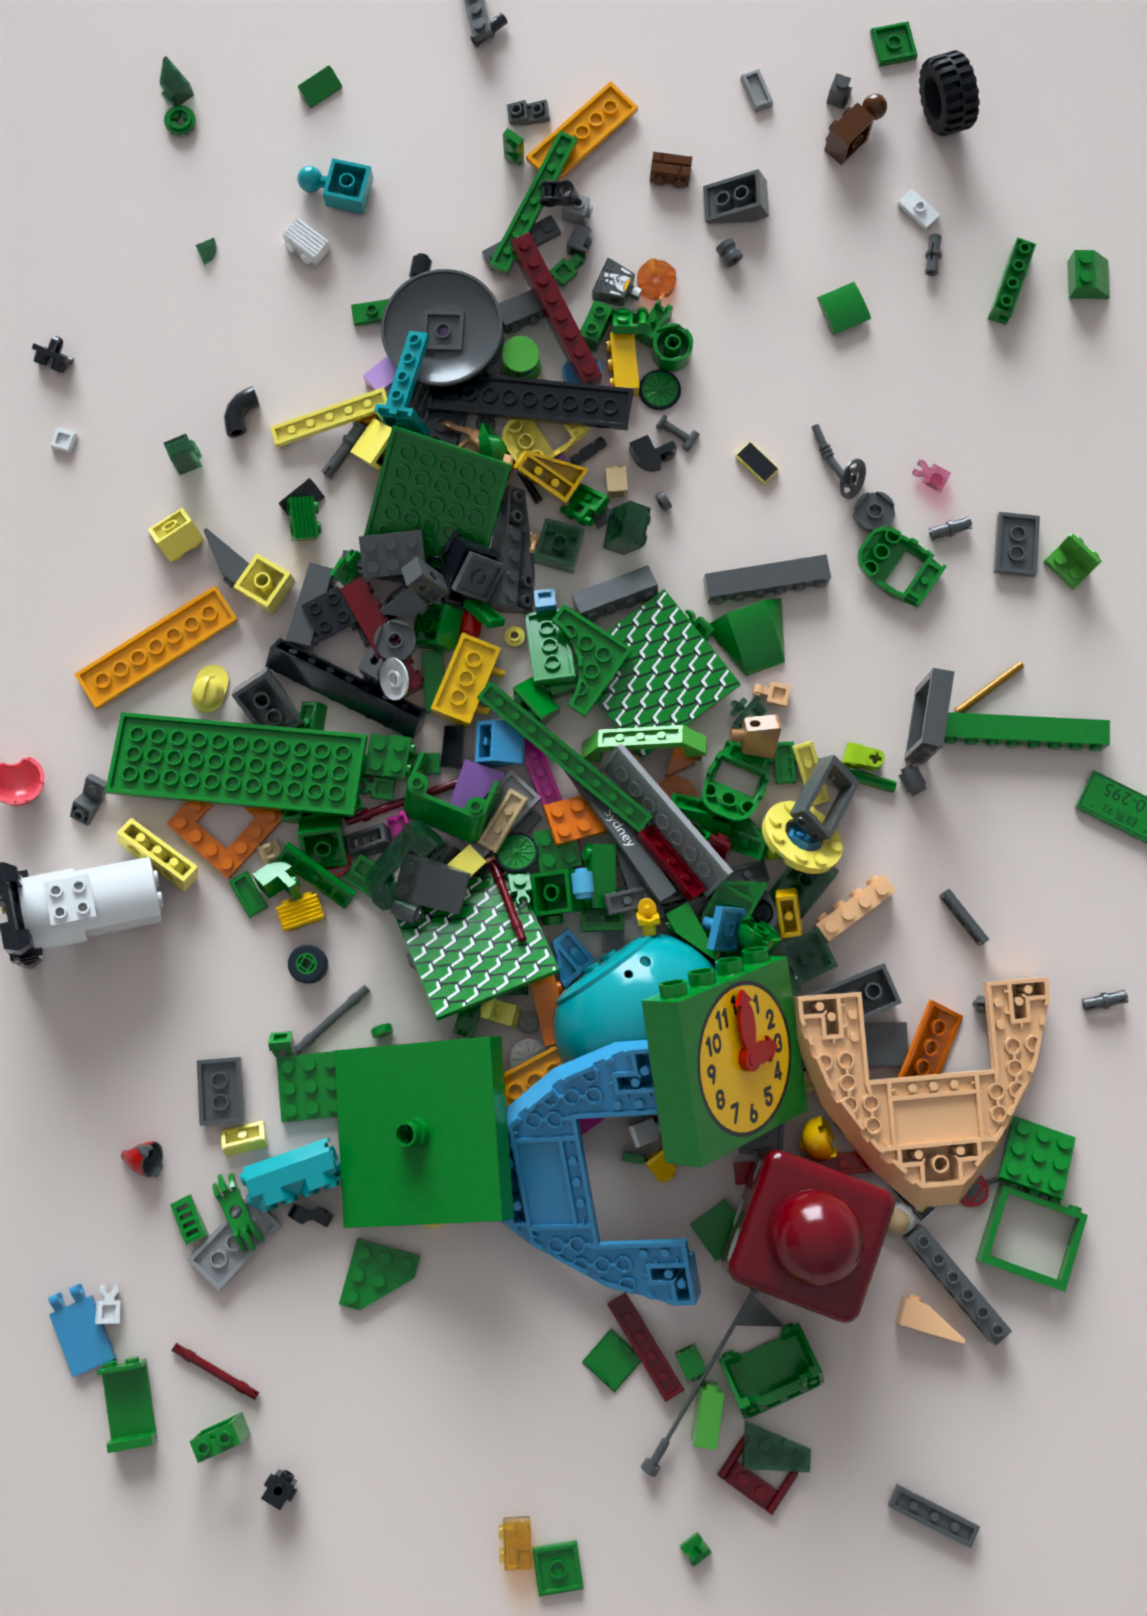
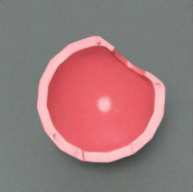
M32 757L22 758L20 762L15 764L0 763V802L19 807L37 799L44 788L45 773L41 764Z

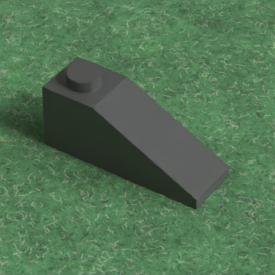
M205 528L203 531L220 572L224 576L223 581L233 588L249 563L210 530Z

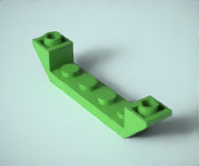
M684 725L602 729L595 732L582 743L581 756L588 762L602 761L604 751H613L620 744H623L627 750L683 747L685 757L706 756L707 736Z

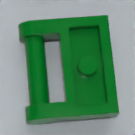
M640 307L637 311H630L626 308L613 310L612 334H646L649 331V324L647 322L648 310L645 307Z

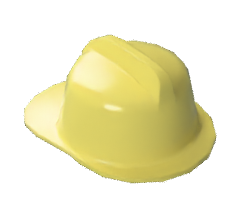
M209 665L199 671L191 693L192 703L197 710L203 713H211L221 707L229 684L228 673L223 667Z

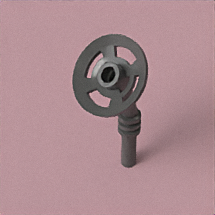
M819 424L812 426L811 428L820 446L819 451L821 456H823V460L827 461L840 479V493L842 497L852 499L859 493L865 481L866 466L864 461L855 458L843 470L833 457L834 452H832L830 444H827ZM854 463L857 464L854 468L850 467ZM845 487H846V488H849L850 491L847 492V493H845V492H844Z

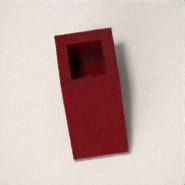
M718 833L717 836L712 834L708 843L726 862L734 845L730 843L731 839L721 833Z

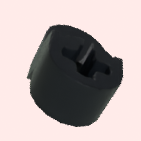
M295 1203L287 1214L291 1219L300 1224L314 1220L325 1227L329 1226L334 1217L331 1212L320 1206L309 1211Z

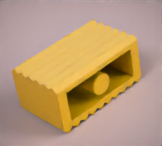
M797 889L776 890L775 899L781 938L801 936L802 922Z
M312 891L302 894L301 899L295 901L292 898L281 901V906L276 907L283 931L286 933L327 919L319 895L317 893L313 894Z

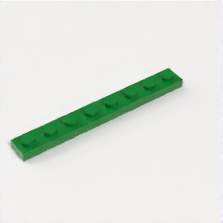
M562 131L558 132L489 263L490 268L505 275L509 274L515 262L511 252V240L527 232L530 233L544 207L539 204L542 193L540 182L544 180L558 181L577 144L578 138Z

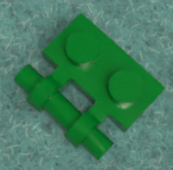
M579 483L569 499L570 504L568 507L563 505L560 512L568 519H575L579 524L591 527L594 524V519L590 518L592 514L599 516L611 500L607 495Z

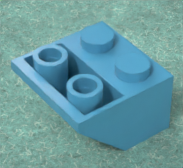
M494 719L476 722L475 763L489 768L524 764L525 737L505 720Z

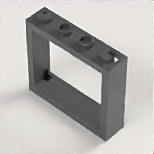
M932 668L915 688L904 760H910L911 764L926 763L944 745L955 671Z

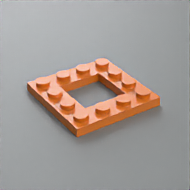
M186 802L166 824L229 880L252 856L257 847L261 846L282 823L283 813L279 810L244 807L255 819L226 849L198 824L215 804Z

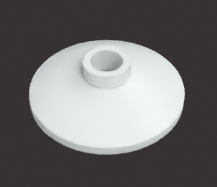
M389 658L385 660L380 668L379 679L381 688L389 699L400 700L408 691V672L399 659Z

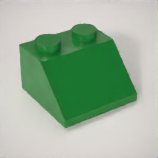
M1074 250L1068 260L1069 298H1110L1108 260L1095 250Z
M445 603L427 605L429 608L421 615L417 613L413 630L417 639L416 647L443 652L455 651L463 611Z
M341 816L299 822L298 838L303 853L324 868L348 865L346 838Z

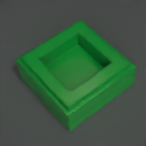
M623 1152L622 1161L644 1165V1155Z

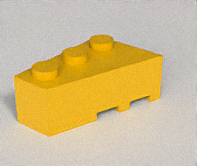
M528 450L522 452L512 467L561 503L568 502L589 470L586 467Z

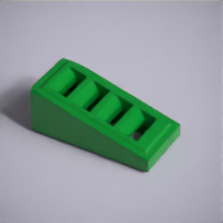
M191 1194L170 1204L185 1245L209 1234ZM186 1203L189 1204L190 1207L179 1211L178 1207ZM190 1211L193 1215L185 1219L182 1218V1215ZM193 1219L195 1220V1224L186 1227L185 1223ZM198 1228L199 1232L190 1236L189 1231Z

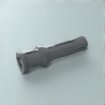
M353 422L351 430L347 435L343 436L342 444L321 470L326 477L328 475L329 479L333 478L365 431L366 427L359 422Z

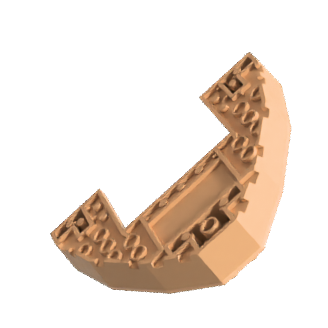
M1048 977L983 982L992 1069L869 1080L862 993L853 992L793 997L801 1058L821 1106L867 1166L915 1208L958 1204L996 1155L1030 1086L1037 1065L1043 1028L1050 1002Z

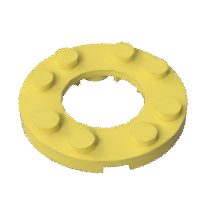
M785 801L772 806L763 819L762 833L767 846L773 854L777 852L781 858L785 859L784 863L804 873L820 874L829 871L839 861L843 846L837 828L831 839L821 841V848L819 850L806 851L800 849L790 841L785 832L786 823L795 821L790 816L795 802ZM811 806L810 811L823 823L826 816Z

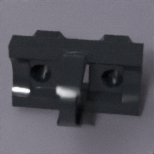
M58 336L52 337L48 347L33 343L31 348L36 350L34 362L47 366L49 357H52L54 360L51 369L60 373H64L68 364L73 365L74 358L61 353L63 340Z

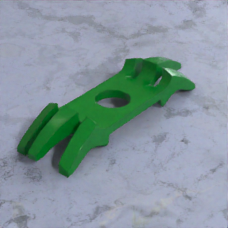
M222 1174L217 1175L220 1191L218 1185L214 1183L212 1185L213 1192L229 1222L234 1239L243 1253L248 1250L241 1236L252 1251L256 1250L248 1229L251 1230L259 1242L262 1243L265 1240L258 1231L255 1221L252 1220L243 1201L241 1192L235 1182L234 1174L228 1175L229 1185L233 1191L229 1190ZM238 1205L242 1209V1214L239 1218L234 1219L231 1216V1209Z

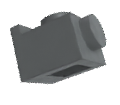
M836 73L828 94L827 104L845 110L852 87H849L850 77Z
M575 224L567 242L568 255L574 256L576 253H579L583 257V261L586 260L587 250L590 249L593 240L590 238L592 232L590 227Z

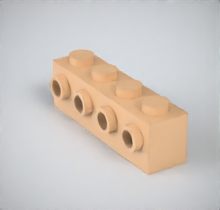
M884 874L880 877L874 875L866 881L868 886L861 890L858 887L849 894L851 898L845 903L843 900H840L832 906L834 911L829 915L824 912L815 919L817 924L812 927L825 944L896 892Z

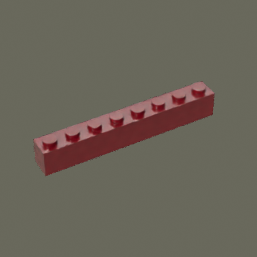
M527 232L512 239L511 252L578 383L593 385L601 383L602 373L531 234Z

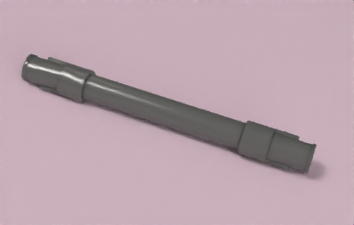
M364 984L311 1033L303 1037V1040L293 1047L296 1053L300 1054L308 1046H311L323 1032L351 1007L358 1004L370 992L367 986Z

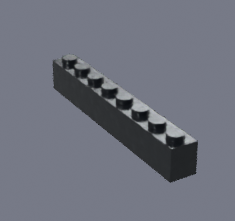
M279 638L270 647L265 667L268 666L274 672L326 696L328 699L336 701L348 709L354 710L366 718L372 719L384 727L402 734L404 737H411L413 740L420 732L427 710L403 698L391 700L384 694L381 687L282 638Z

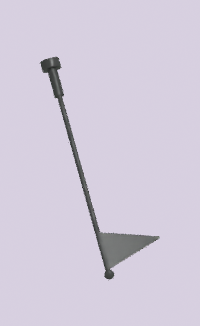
M750 1288L747 1299L667 1436L662 1438L651 1459L645 1458L641 1469L652 1477L657 1476L661 1469L658 1463L670 1444L669 1440L734 1328L736 1326H783L754 1296L759 1291Z

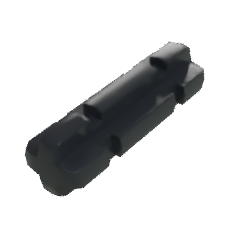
M598 437L594 440L595 443L591 442L578 451L579 454L575 453L570 457L571 463L580 466L583 460L587 461L597 454L599 449L600 451L607 446L606 441L602 437Z

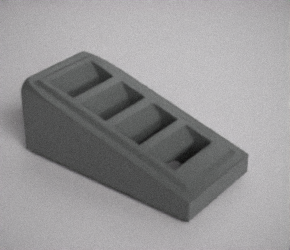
M384 823L345 836L348 855L350 856L393 846L390 829ZM355 839H357L359 847H355Z

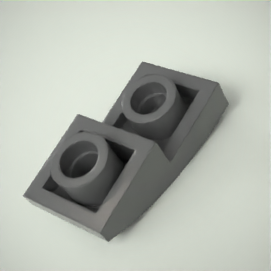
M546 99L527 104L526 100L507 104L508 119L512 125H530L550 121L549 106Z

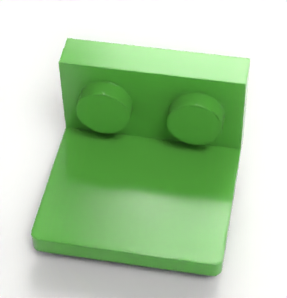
M1073 533L1044 560V563L1072 590L1102 562L1099 555L1094 550H1090L1084 544V541Z

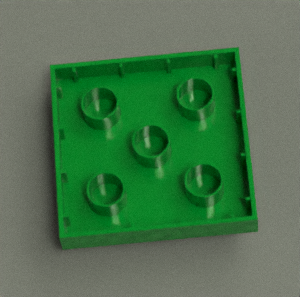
M502 1036L334 1050L344 1228L493 1222L514 1218Z

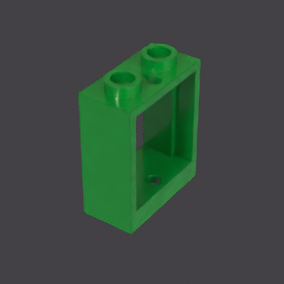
M242 1412L201 1430L189 1441L197 1463L241 1444L250 1434V1430Z

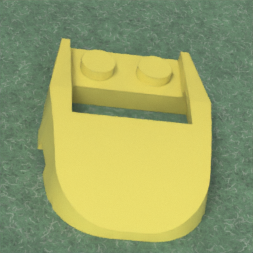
M510 419L503 428L502 440L505 442L507 451L512 455L515 462L525 450L555 459L558 455L568 452L590 431V427L563 424L571 439L553 451L534 421Z

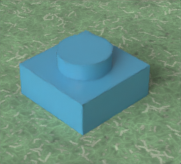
M554 588L534 590L536 612L557 610Z

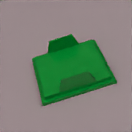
M610 1328L584 1358L582 1363L615 1393L641 1363V1360L635 1350Z

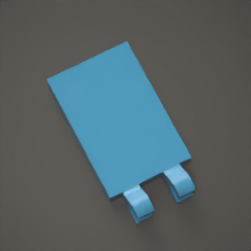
M81 1283L69 1288L70 1294L75 1300V1303L65 1306L61 1292L48 1297L50 1305L55 1310L49 1316L72 1377L116 1358L104 1324H95L96 1302L94 1297L91 1295L86 1298Z

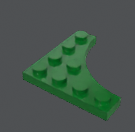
M563 604L552 619V623L570 640L576 652L579 665L577 686L568 703V707L586 718L633 649Z

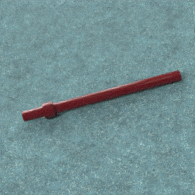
M457 779L429 788L426 794L434 796L454 789ZM405 797L369 810L365 808L360 813H357L355 818L346 817L344 818L346 825L348 826L360 821L366 822L372 820L371 817L403 807Z

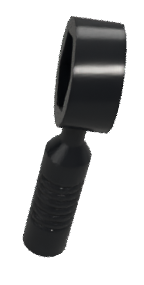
M454 530L443 547L442 554L432 556L427 564L432 567L431 562L433 559H438L444 567L446 562L444 557L450 552L455 537H461V532Z

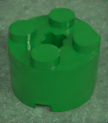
M668 323L658 329L653 338L652 358L660 370L678 371L689 364L693 349V337L690 331L677 323Z

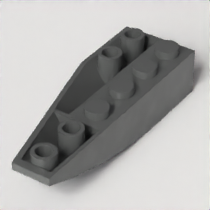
M510 484L507 485L491 543V549L501 554L498 562L503 563L506 568L487 604L500 613L525 614L532 613L535 575L533 556L529 552L531 540L525 490Z

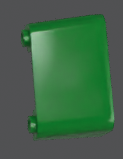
M799 1322L796 1324H786L782 1327L780 1337L741 1355L731 1350L725 1352L721 1356L722 1358L718 1359L744 1419L759 1415L824 1383L822 1369Z

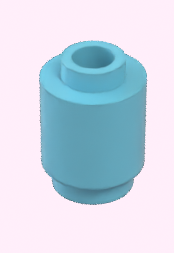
M588 868L575 869V873L571 874L573 895H575L576 900L593 898L594 883L592 872L588 871Z

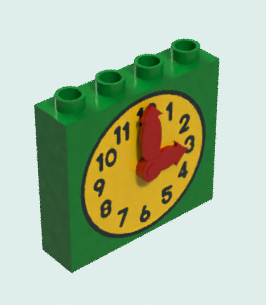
M765 946L746 948L742 950V958L727 957L716 960V970L714 968H700L687 972L688 982L684 979L661 982L658 984V994L641 1000L665 1163L702 1168L808 1110L787 956H769L768 947Z

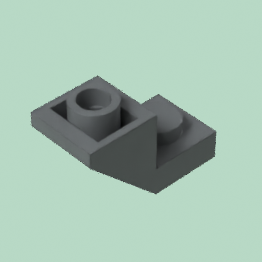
M90 773L85 779L83 793L73 801L70 817L89 826L106 797L107 781Z

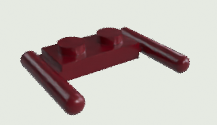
M743 1434L717 1475L773 1515L797 1478L798 1471L791 1469L779 1489H775V1487L737 1461L750 1441V1437L747 1434Z

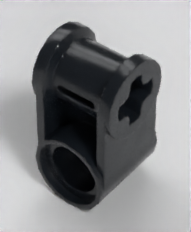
M544 180L540 182V187L542 188L541 198L539 199L540 205L554 207L572 206L577 203L579 193L572 182L568 180ZM571 190L569 195L564 196L567 191Z

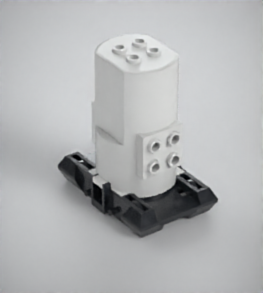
M147 857L80 871H74V868L35 876H30L28 870L19 871L17 866L0 862V907L2 913H5L8 918V922L0 923V931L4 950L10 956L11 963L23 968L33 969L43 961L42 958H45L44 950L88 942V937L162 922L160 908H164L161 891L157 892L156 887L160 886L157 870L153 871L151 859Z

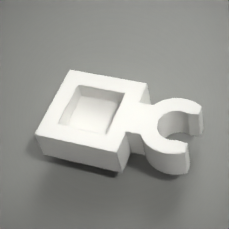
M101 1285L99 1292L103 1297V1301H96L95 1324L120 1323L121 1300L114 1301V1296L118 1293V1285H112V1292L110 1294L106 1292V1285Z

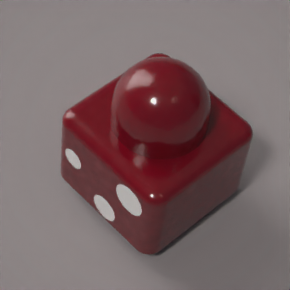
M771 1147L764 1148L755 1157L721 1255V1264L730 1277L741 1285L838 1322L850 1323L857 1319L861 1312L894 1213V1197L888 1190L786 1151Z

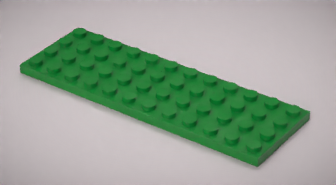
M121 712L105 792L113 795L355 818L368 736L357 733Z

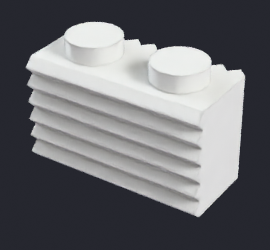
M298 218L283 233L285 247L292 253H298L306 264L311 263L317 266L331 249L328 240Z

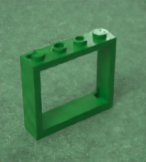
M1007 1182L1006 1185L998 1184L976 1260L1065 1292L1088 1215L1081 1213L1082 1208L1069 1204L1067 1208L1060 1205L1061 1201L1048 1197L1047 1200L1039 1198L1040 1194L1028 1189L1026 1193L1018 1190L1019 1186ZM1008 1194L1075 1218L1057 1279L990 1255Z

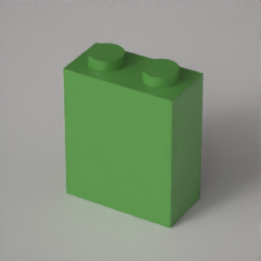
M705 1380L697 1392L691 1432L694 1447L717 1450L725 1394L721 1386H718V1383L715 1381Z

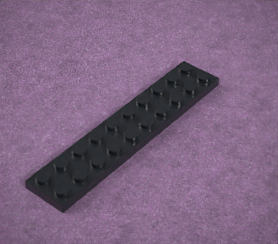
M479 373L460 384L445 387L430 386L426 408L428 411L628 431L634 391L633 388Z

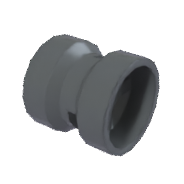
M732 238L724 240L716 248L718 255L723 257V263L726 267L734 266L743 258L741 251L735 248L736 243Z

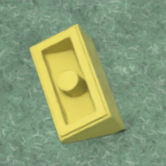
M259 1121L221 1130V1144L225 1156L268 1147L264 1122Z

